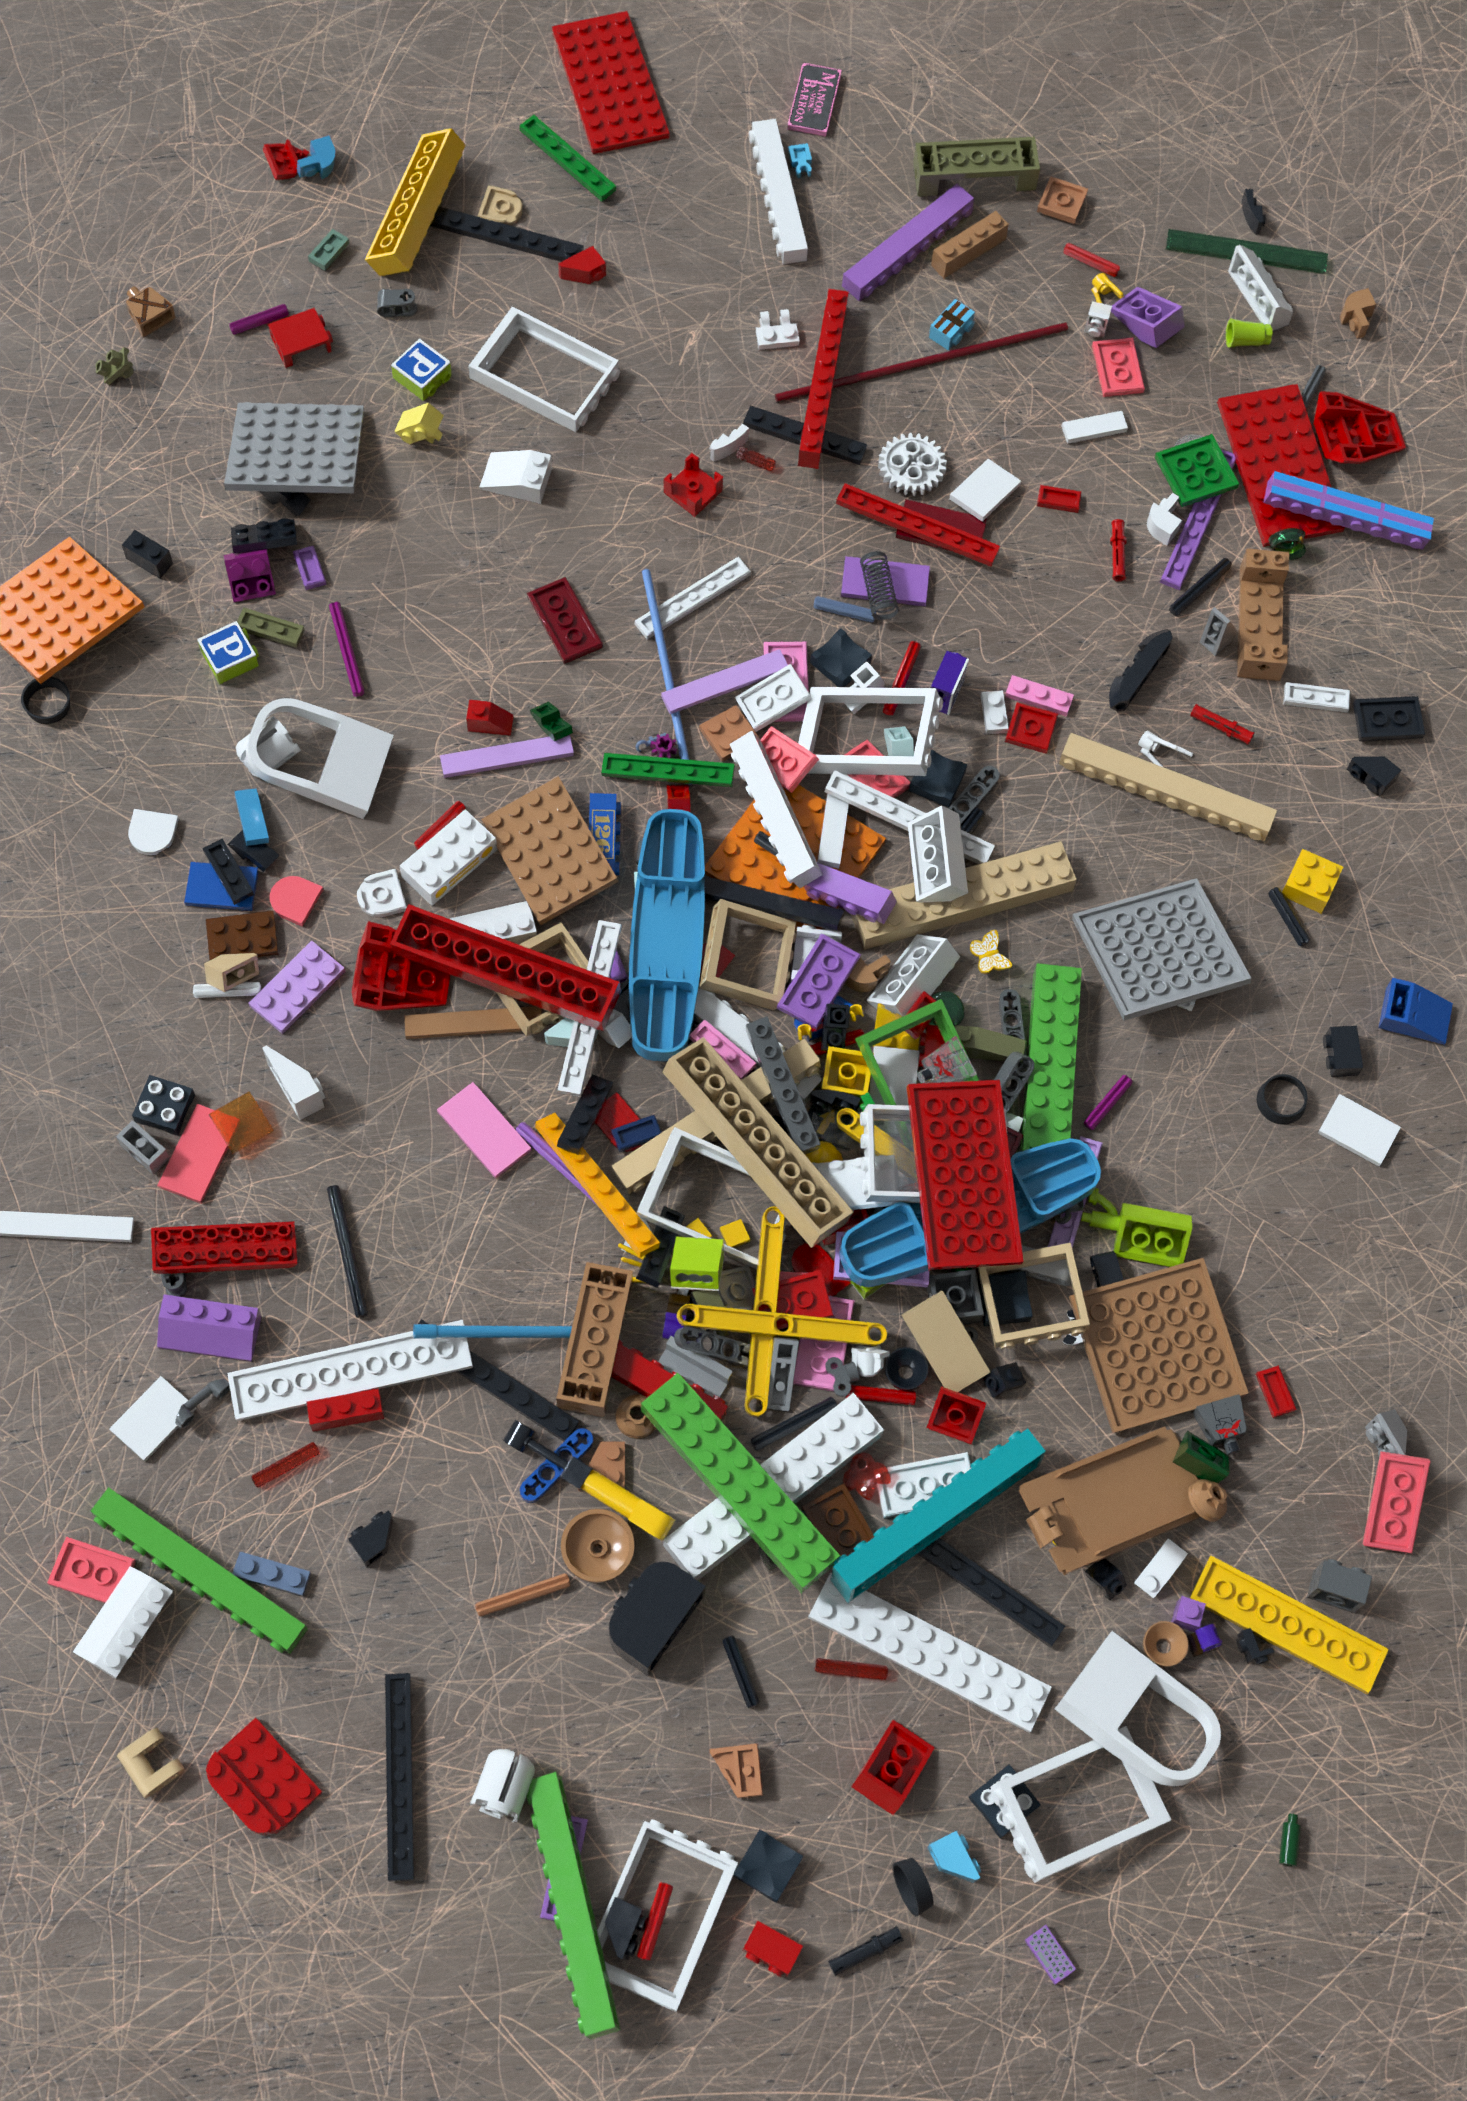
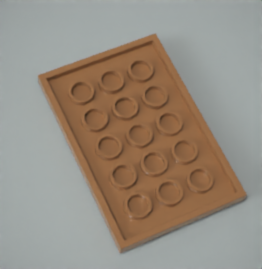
M559 776L481 819L486 829L496 838V847L540 926L619 882Z

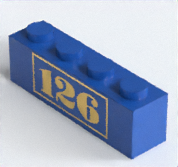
M590 793L589 830L615 875H619L620 862H615V855H620V842H616V835H620V822H616V815H621V802H617V794Z

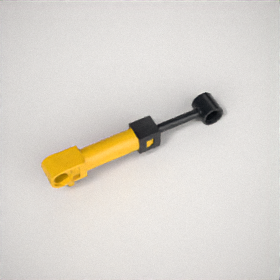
M517 1420L514 1421L503 1439L505 1443L522 1453L527 1447L563 1469L560 1475L562 1479L620 1513L652 1536L664 1541L676 1521L674 1518L600 1474L596 1469L580 1459L572 1456L568 1462L533 1440L534 1430Z

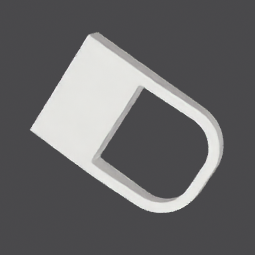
M283 698L268 703L259 712L247 741L246 758L253 772L264 781L363 819L369 810L394 735L342 714L297 699ZM277 712H289L336 731L319 784L270 768L260 759L257 752V741L264 721L270 715Z
M1113 1631L1107 1636L1055 1708L1056 1711L1110 1753L1152 1781L1166 1786H1181L1193 1781L1206 1767L1220 1744V1724L1213 1710L1202 1699ZM1147 1686L1194 1716L1203 1726L1206 1734V1745L1191 1768L1175 1771L1162 1766L1118 1731L1119 1726Z

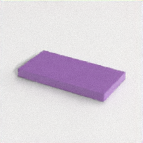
M845 556L841 597L868 600L867 588L865 587L866 584L864 583L865 580L860 564L861 558ZM874 560V561L869 562V563L866 564V565H870V564H873V563H876V562H881L882 560ZM888 561L897 603L926 606L930 566Z
M821 933L779 1001L777 1009L817 1030L824 1018L826 1004L834 1002L859 961L861 954Z

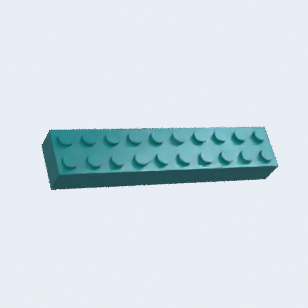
M1027 1428L1022 1433L1016 1431L1008 1438V1443L1003 1446L998 1444L989 1452L990 1455L984 1460L979 1458L970 1465V1470L965 1473L963 1471L957 1473L951 1479L952 1482L946 1487L941 1485L931 1493L933 1496L925 1501L924 1498L913 1505L911 1512L908 1514L903 1512L893 1520L894 1524L886 1528L883 1526L873 1534V1539L868 1542L865 1540L854 1547L852 1554L840 1556L834 1562L835 1566L832 1569L830 1580L846 1602L849 1603L1038 1468L1046 1450Z

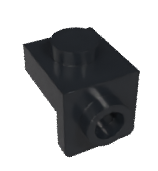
M1017 1362L996 1367L983 1377L993 1398L998 1397L1005 1391L1020 1388L1026 1384Z
M1106 1558L1095 1562L1085 1571L1087 1578L1103 1590L1108 1600H1112L1116 1595H1119L1127 1585L1122 1571Z
M1251 1628L1242 1630L1237 1635V1647L1240 1653H1244L1247 1663L1255 1661L1256 1665L1270 1661L1269 1656L1275 1653L1273 1647L1259 1651Z

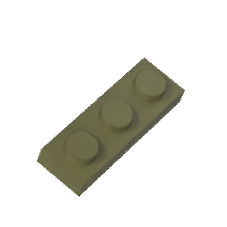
M244 607L237 620L240 628H245L247 633L295 648L298 647L305 631L303 625Z

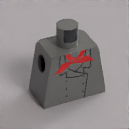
M1239 1394L1195 1408L1192 1413L1209 1444L1215 1446L1223 1443L1227 1455L1241 1451L1237 1439L1242 1438L1246 1434L1247 1429Z

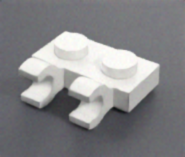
M788 309L780 310L781 325L770 326L768 311L760 312L761 318L759 320L761 327L756 328L759 350L799 346L797 324H790Z

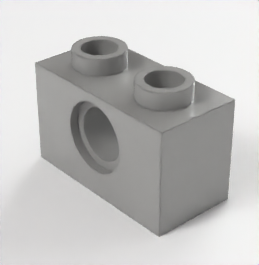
M133 1120L116 1136L120 1146L153 1175L170 1159L166 1149Z

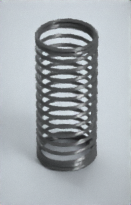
M881 551L867 553L860 559V564L865 580L864 583L866 584L865 587L867 588L871 614L877 620H886L894 617L899 612L887 555ZM873 556H884V557H885V558H874V559H871V560L867 561L865 564H863V562H864L865 560H867L868 558L873 557ZM874 560H883V561H881V562H876V563H873V564H870V565H866V564H868L869 562L874 561ZM890 606L893 607V608L888 609V610L877 611L878 609H881V608H887V607H890ZM896 607V610H895L894 612L890 613V614L877 615V614L874 613V612H879V613L888 612V611L893 610V609Z

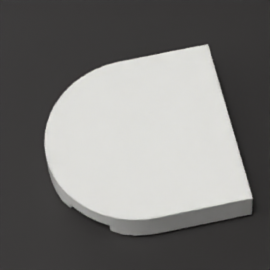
M134 809L128 831L131 844L139 853L144 855H157L159 852L169 848L174 840L179 821L178 816Z
M396 869L368 876L357 891L359 906L370 916L386 917L406 911L407 906Z

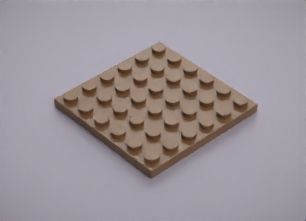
M1204 1258L1082 1292L1090 1326L1089 1330L1081 1333V1337L1112 1433L1195 1410L1197 1406L1239 1394L1243 1396L1248 1394ZM1070 1295L1069 1300L1076 1320L1080 1319L1075 1296Z

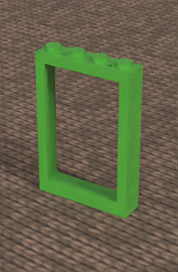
M942 999L855 1038L885 1105H896L870 1047L933 1017L962 1080L979 1081ZM893 1121L904 1146L910 1149L913 1145V1140L905 1122Z

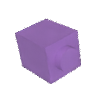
M1181 1596L1176 1603L1171 1622L1177 1624L1182 1629L1195 1632L1200 1627L1206 1604Z

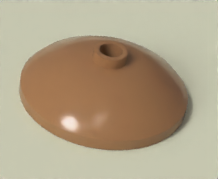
M591 1509L578 1514L568 1523L561 1538V1553L567 1568L578 1578L592 1583L607 1582L621 1575L629 1566L634 1554V1537L627 1522L618 1514L605 1509ZM599 1545L602 1547V1551L595 1553L593 1548Z

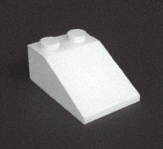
M532 450L493 452L490 455L480 490L541 504L552 470L551 455Z
M264 1046L263 1051L267 1064L299 1120L324 1108L322 1099L325 1096L317 1077L312 1079L308 1071L270 1047Z

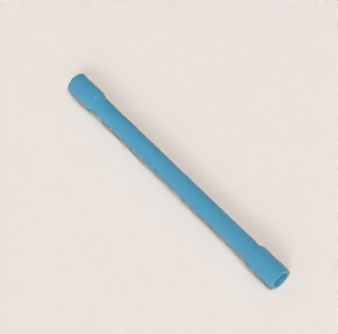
M414 1324L413 1338H570L572 1326H443L436 1324Z

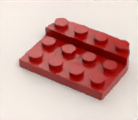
M256 1717L218 1752L215 1751L206 1766L207 1778L213 1789L252 1832L260 1835H271L281 1832L323 1793Z

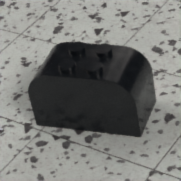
M656 1562L648 1566L640 1577L634 1576L627 1587L629 1589L625 1597L620 1596L614 1604V1611L609 1622V1639L615 1653L646 1676L651 1673L705 1596V1585L670 1562Z

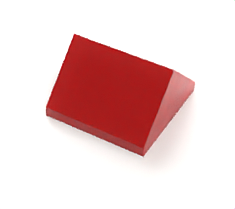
M941 1386L926 1428L972 1444L986 1402Z

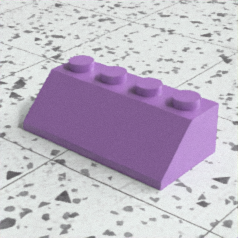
M164 1294L158 1319L157 1347L252 1362L262 1316L259 1309L254 1307Z

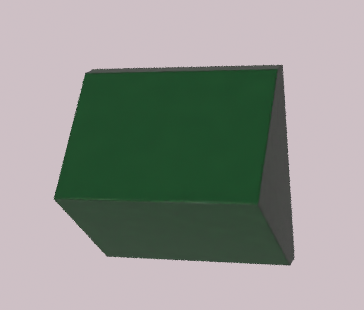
M1187 1431L1172 1462L1200 1479L1219 1483L1230 1473L1229 1455L1191 1432Z

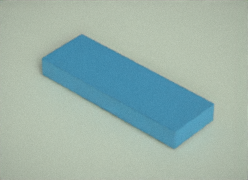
M257 788L235 791V800L246 845L269 843Z

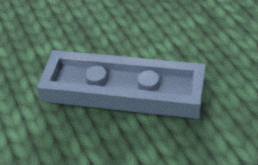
M240 1552L232 1574L245 1581L303 1597L311 1572Z

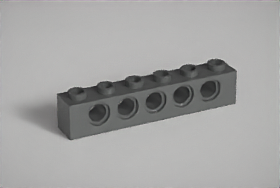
M768 1016L746 1024V1033L789 1137L804 1155L820 1149L819 1139Z

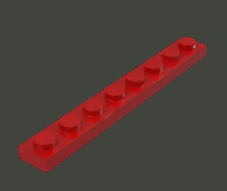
M846 483L836 499V504L990 567L1000 550V546Z

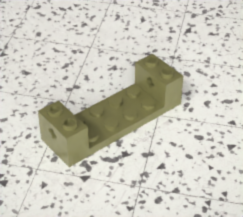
M1035 137L923 142L915 144L913 169L917 197L937 196L939 180L1014 176L1016 191L1036 190L1040 165Z

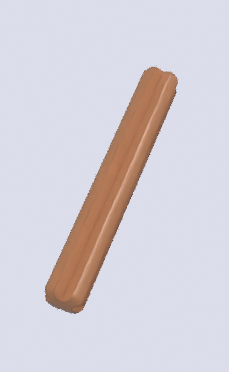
M564 1573L475 1604L478 1616L481 1617L570 1587V1580L568 1575Z

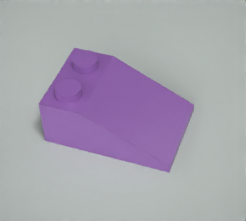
M1140 287L1132 290L1113 304L1111 312L1139 340L1155 348L1184 328L1182 306Z

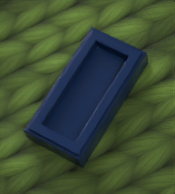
M654 1114L611 1130V1133L620 1153L647 1143L661 1134L662 1131Z

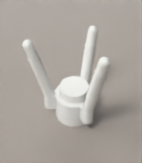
M1148 730L1142 735L1138 743L1142 747L1140 752L1146 755L1153 764L1161 767L1163 766L1150 753V751L1156 752L1160 744L1190 757L1193 756L1192 752L1167 742Z

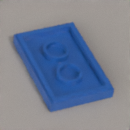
M191 862L184 900L185 906L253 911L259 872L258 867L239 866L254 895L234 905L211 864Z

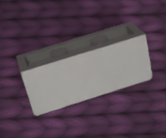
M672 1336L667 1341L666 1350L658 1361L664 1366V1370L670 1373L673 1371L679 1373L687 1383L701 1386L705 1390L704 1393L711 1397L714 1395L721 1397L733 1374L732 1370L705 1355L678 1347Z

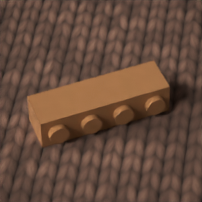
M997 211L991 213L934 249L931 266L943 279L1006 240L1009 224Z

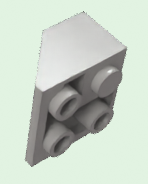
M1395 1409L1379 1413L1365 1426L1367 1438L1376 1445L1379 1450V1457L1381 1451L1406 1455L1407 1428Z

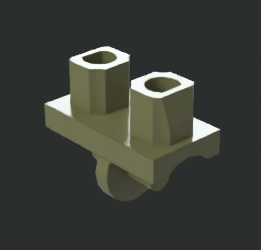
M123 347L119 352L111 349L107 352L106 362L103 360L96 362V373L104 376L105 384L110 385L118 377L130 378L133 375V364L127 359L128 348Z

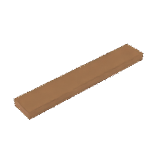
M536 1006L520 1007L528 1021L542 1014L541 1008ZM507 1008L404 1015L406 1039L522 1031Z

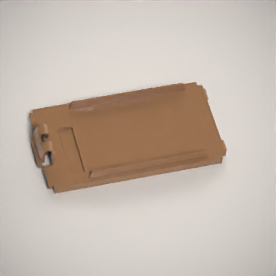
M1164 1426L1023 1483L1020 1486L1019 1492L1029 1512L1038 1509L1026 1521L1040 1549L1054 1540L1056 1546L1049 1549V1552L1059 1572L1067 1575L1201 1518L1192 1507L1188 1496L1189 1487L1195 1481H1198L1197 1477L1172 1462L1180 1446V1442L1172 1429L1167 1430Z

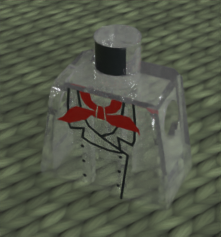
M957 1036L951 1038L923 1059L922 1065L925 1069L917 1073L920 1083H928L930 1081L932 1083L963 1082L977 1075Z

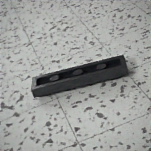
M593 1074L591 1075L557 1141V1147L577 1155L579 1154L613 1087L612 1081Z
M666 1206L663 1207L660 1216L682 1225L685 1217L684 1214ZM656 1225L653 1234L660 1242L659 1248L644 1255L636 1279L658 1288L678 1234Z

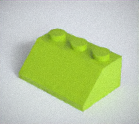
M1122 1203L1114 1252L1117 1257L1168 1267L1183 1264L1192 1232V1217L1190 1215Z

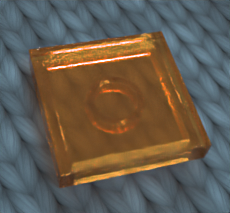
M250 1091L209 1114L210 1119L232 1154L239 1152L274 1131Z

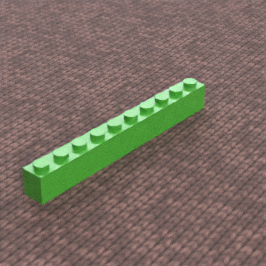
M107 1488L90 1512L94 1515L93 1521L103 1529L109 1526L114 1530L113 1535L123 1543L128 1540L134 1544L132 1549L142 1556L147 1553L153 1557L151 1561L162 1570L165 1567L173 1572L171 1576L183 1584L187 1581L192 1585L191 1590L198 1596L203 1598L204 1595H207L212 1599L211 1604L221 1612L224 1609L231 1612L230 1618L241 1626L244 1622L251 1626V1633L261 1640L264 1636L272 1641L270 1646L282 1654L285 1650L291 1654L308 1629L305 1624L111 1488Z
M557 1772L532 1779L526 1797L528 1803L533 1805L534 1814H531L534 1828L539 1831L540 1838L537 1839L539 1852L544 1854L546 1862L542 1865L543 1872L551 1884L548 1894L551 1903L556 1906L557 1914L554 1915L556 1927L558 1930L561 1929L563 1939L560 1940V1947L563 1955H567L569 1965L566 1966V1973L569 1981H573L575 1990L572 1992V2000L576 2008L579 2007L581 2016L578 2018V2026L581 2034H585L589 2039H595L620 2031L621 2029L563 1780Z

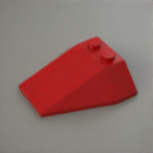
M1321 391L1319 393L1314 426L1325 458L1340 463L1362 464L1406 448L1393 412L1338 392Z
M368 921L357 953L351 992L354 1006L374 1011L445 1006L450 974L394 954L390 943L396 930L387 925Z

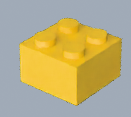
M1302 849L1282 893L1285 898L1321 914L1330 898L1343 866Z
M828 1046L821 1090L840 1091L859 1098L868 1093L871 1072L861 1051Z

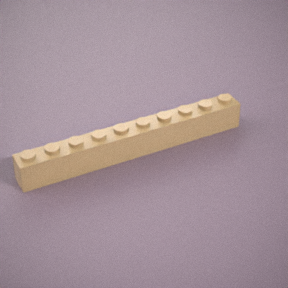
M1070 733L1059 762L1060 765H1063L1068 770H1076L1084 773L1089 778H1097L1108 785L1124 788L1129 793L1140 794L1150 801L1161 802L1169 808L1185 811L1193 817H1201L1212 824L1227 827L1233 832L1246 834L1254 840L1265 841L1277 812L1276 809L1073 733Z
M805 1039L783 1052L796 1086L806 1076L808 1078L814 1076L819 1071L818 1068L821 1067L820 1059ZM761 1067L741 1080L762 1105L767 1102H774ZM696 1111L612 1165L614 1173L629 1194L633 1191L636 1193L646 1186L645 1183L651 1180L674 1127L707 1142L719 1139ZM681 1146L672 1166H678L685 1160L684 1157L690 1153L695 1154L697 1152Z

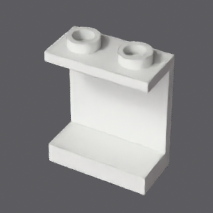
M811 925L797 927L791 982L821 933L841 943L842 932L826 928L819 930Z

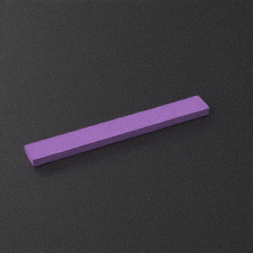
M1221 449L1229 466L1233 469L1236 462L1235 455ZM1221 494L1194 503L1160 583L1180 590Z

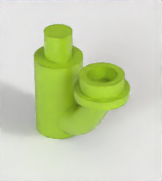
M1095 1188L1092 1194L1089 1195L1088 1203L1096 1206L1098 1202L1107 1213L1093 1210L1091 1214L1082 1212L1081 1221L1088 1222L1091 1227L1118 1231L1120 1215H1118L1115 1206L1099 1193V1188Z

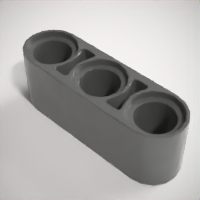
M1018 1051L1011 1053L1007 1057L994 1079L1000 1080L1003 1107L1006 1109V1114L1034 1069L1033 1060ZM1023 1060L1022 1066L1018 1068V1063ZM1011 1079L1010 1086L1006 1088V1083Z

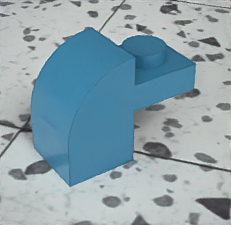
M330 136L310 141L311 156L297 160V172L300 178L305 176L311 177L319 172L321 179H324L332 173L335 164V148Z

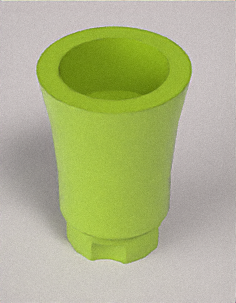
M1230 318L1226 328V345L1228 348L1269 345L1273 333L1270 324Z

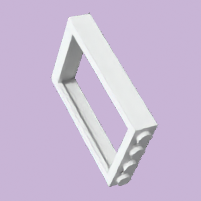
M514 307L509 310L469 365V376L474 381L574 432H577L580 426L583 427L590 412L595 411L600 398L607 394L612 381L615 382L620 374L619 360ZM519 330L604 373L575 415L489 372Z
M811 687L809 694L812 699L807 702L798 744L812 753L815 747L824 703L924 704L914 757L816 755L819 760L808 772L809 774H833L835 770L841 774L926 776L927 768L931 766V748L935 746V729L939 727L938 713L943 707L942 697H939L936 688Z
M674 1127L636 1213L640 1218L682 1237L709 1238L652 1212L680 1147L684 1146L742 1173L749 1174L730 1151ZM779 1215L777 1216L774 1224H777L779 1222ZM784 1216V1229H785V1226H786V1225L790 1226L791 1223H790V1222L786 1219V1217ZM783 1233L782 1244H783V1242H784V1240H785V1237H786V1234H784V1233ZM724 1244L725 1256L757 1269V1258Z
M1127 1726L1118 1729L1122 1735L1134 1743ZM1092 1740L1002 1779L991 1786V1796L994 1803L999 1805L1002 1811V1820L1005 1827L1010 1829L1013 1835V1844L1016 1851L1021 1853L1024 1859L1027 1875L1036 1883L1171 1821L1153 1781L1122 1761L1149 1819L1049 1864H1046L1011 1787L1103 1747L1095 1740Z
M651 1820L648 1823L644 1821L598 1928L602 1948L609 1934L605 1920L615 1897L624 1899L649 1838L723 1870L721 1879L673 1993L605 1962L610 1983L677 2012L738 1862L733 1861L735 1857L727 1852L721 1851L718 1854L711 1851V1846L698 1840L695 1844L688 1841V1835L680 1831L674 1830L671 1833L664 1830L665 1825L660 1822Z

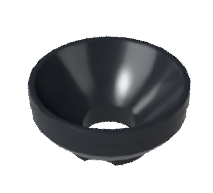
M902 1347L896 1349L888 1356L885 1364V1374L889 1383L895 1388L911 1391L920 1387L925 1382L928 1375V1363L924 1355L918 1350ZM903 1366L909 1367L912 1370V1376L908 1379L901 1378L898 1370Z

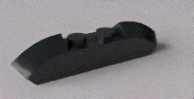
M1170 630L1157 631L1146 637L1138 645L1140 650L1133 659L1134 664L1132 667L1128 665L1122 676L1115 677L1109 692L1111 709L1116 712L1127 709L1169 650L1173 639Z

